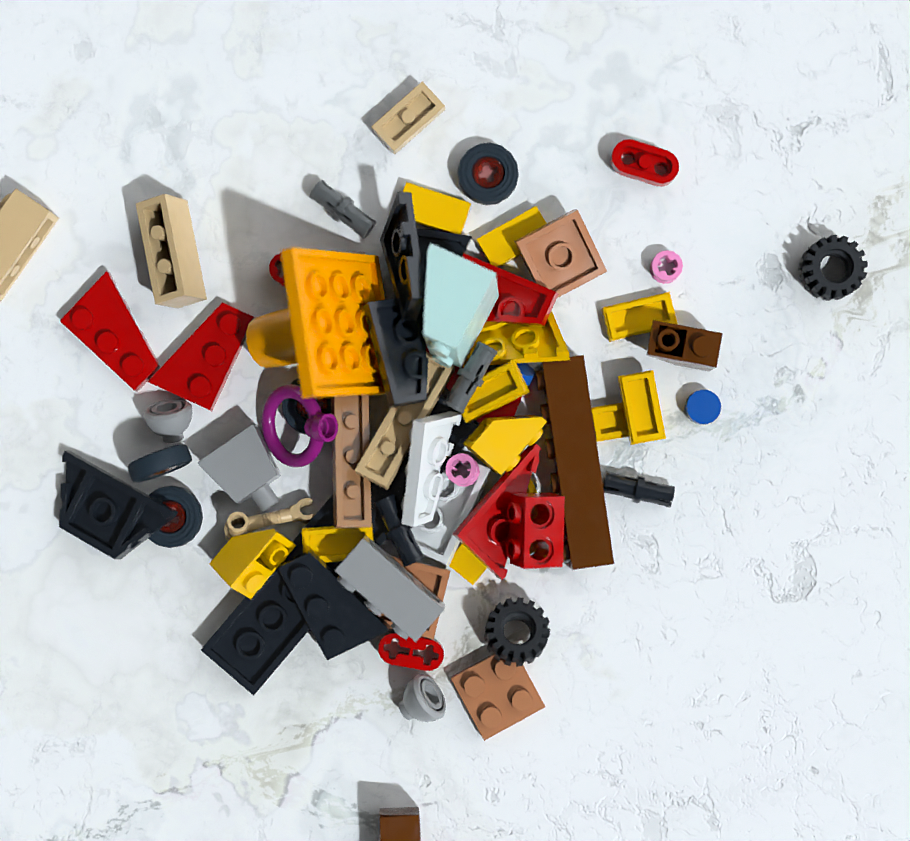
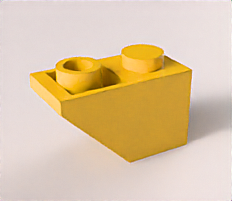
M536 415L485 418L463 445L493 472L502 475L504 471L509 472L518 464L521 458L519 454L527 445H533L543 434L541 428L547 421L543 417Z
M275 529L234 536L230 538L209 565L229 587L251 599L287 558L296 544Z

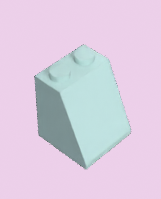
M430 244L427 251L423 335L429 352L433 355L432 360L447 368H450L451 365L462 368L499 297L496 273L434 244Z

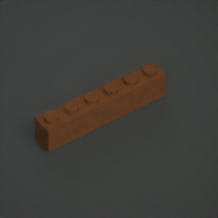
M584 355L572 356L570 360L541 362V369L535 370L538 391L544 390L546 404H540L541 417L547 421L545 425L549 424L551 438L545 439L547 458L554 459L556 470L555 473H550L553 494L559 493V495L565 496L564 533L566 542L563 545V563L569 562V567L572 570L614 564Z

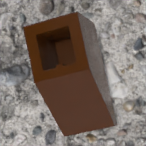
M653 320L646 355L678 366L711 371L717 368L723 333Z

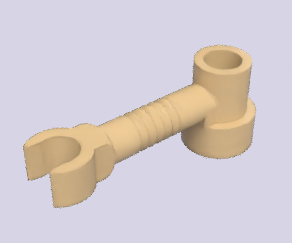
M303 498L289 508L263 513L262 515L258 514L247 517L242 512H234L225 523V537L229 541L231 537L253 533L255 529L291 521H300L301 523L308 524L315 514L304 515L300 510L303 507L311 506L313 499ZM235 524L243 525V527L239 529L234 528L233 526Z

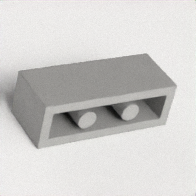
M367 535L362 538L335 569L340 575L337 580L350 592L357 590L366 598L364 604L378 616L382 613L393 622L390 625L392 629L404 639L411 637L416 642L444 611L445 603Z

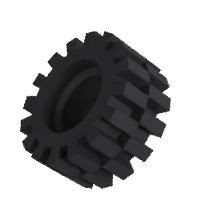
M830 235L828 238L824 237L818 240L804 252L801 257L803 261L799 264V270H802V274L799 277L801 281L805 280L807 284L804 288L807 291L812 290L814 292L812 296L816 298L824 297L823 300L826 301L838 300L853 293L862 285L861 281L867 275L864 269L868 267V262L862 260V257L866 254L863 249L861 251L856 249L859 245L857 242L849 243V237L846 236L837 238V235ZM833 255L843 261L845 274L840 280L831 281L823 276L820 266L824 257Z
M518 597L516 602H512V598H508L504 604L498 603L494 611H491L485 627L484 639L488 642L487 649L489 652L493 651L495 653L494 658L499 661L500 658L506 660L504 664L508 666L511 665V662L516 663V667L523 666L524 662L528 664L534 662L535 658L542 654L550 635L548 617H543L544 610L541 607L538 609L534 608L535 602L529 600L528 604L523 603L524 598ZM512 620L524 622L529 627L530 638L522 644L510 642L504 635L506 623Z

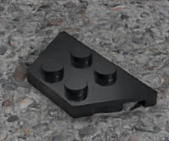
M64 451L62 462H66V482L61 483L60 497L62 499V508L59 513V527L109 557L121 560L177 516L178 511L73 452Z

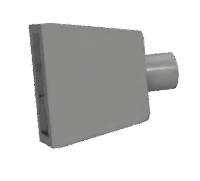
M254 424L197 462L236 503H243L252 497L263 513L280 501L269 484L278 479L281 474L260 429Z

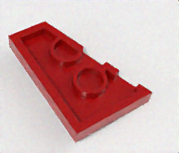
M463 253L462 258L496 273L499 297L486 322L545 326L559 295L557 292Z
M106 271L64 315L60 322L134 391L138 392L161 366L143 332L135 322L125 299L122 298L115 285L116 283L111 273Z
M222 302L147 382L213 411L246 340L248 325L255 317Z

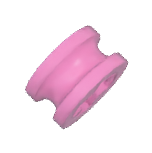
M669 250L658 253L650 265V274L653 279L662 284L675 281L683 268L680 256ZM661 259H665L667 263L673 262L675 268L670 271L672 275H667L666 271L658 270V267L662 264Z
M456 454L446 464L448 479L458 486L468 487L474 484L479 477L478 463L467 454ZM460 462L464 465L469 463L471 465V469H467L470 474L466 478H463L461 475L455 477L454 472L458 471L455 467Z

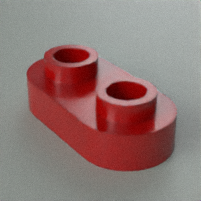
M632 139L619 142L614 147L610 158L612 168L618 174L654 186L662 187L670 184L679 172L678 159L672 152ZM623 155H630L633 158V163L630 165L624 164L621 157ZM654 166H664L666 173L663 175L657 174Z

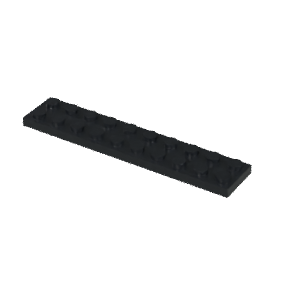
M441 395L429 416L448 411H458L444 404L443 401L446 398ZM463 416L460 425L453 424L448 441L454 444L451 457L460 453L465 447L463 443L478 427L474 422L465 423ZM410 451L388 490L371 482L373 540L379 546L387 539L385 535L387 530L374 503L395 494L403 513L401 503L405 495L407 480L405 468L409 461ZM446 456L441 466V474L446 469V464L451 457ZM333 494L304 528L334 526ZM302 531L292 541L296 546L282 563L303 554ZM340 561V562H326V564H327L338 576H340V575L335 571V569L340 565V563H341L342 561ZM278 568L251 599L245 597L201 649L204 654L253 696L310 630Z

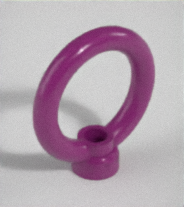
M287 384L276 388L268 396L263 406L261 426L265 443L272 455L286 466L304 467L310 464L319 455L324 442H331L338 433V422L335 416L329 413H322L315 398H302L300 386ZM288 398L300 402L309 416L305 423V432L310 437L307 448L298 454L289 452L282 445L275 427L277 408L283 400Z

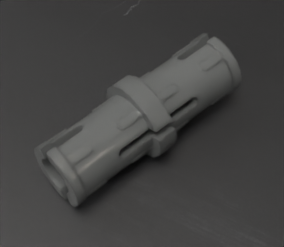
M324 180L319 181L309 195V198L316 201L332 214V219L336 222L342 221L363 239L370 234L377 223L376 220L353 204V199L349 196L344 198L326 184Z
M478 341L464 368H459L456 373L459 377L443 403L463 414L477 387H482L484 383L482 378L498 352Z

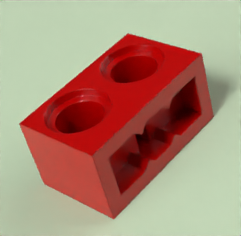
M511 493V503H509L507 508L510 538L506 545L510 564L523 569L563 567L565 496L553 493ZM537 505V516L531 520V509ZM536 540L537 549L534 554L530 555V546Z

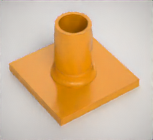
M294 247L281 250L289 308L253 318L249 323L246 331V343L253 360L265 368L297 363L302 398L386 395L363 306L368 302L385 300L379 256Z

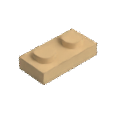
M422 81L375 122L371 128L395 155L444 112L445 105Z

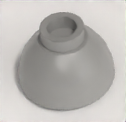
M167 399L150 405L143 413L148 427L155 434L162 436L163 442L175 443L184 438L183 432L188 428L192 419V405L182 399Z
M417 674L406 685L403 700L399 702V710L407 720L414 718L422 722H431L445 715L446 702L441 689L433 679L423 674Z

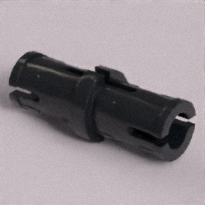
M609 471L605 473L606 478L603 481L604 493L630 498L634 503L644 501L668 508L672 505L675 486L647 481L645 477L639 475L634 478Z
M395 494L375 502L374 506L387 530L385 535L387 539L392 540L403 566H409L423 559L424 555L411 531L413 527L402 524L403 513Z

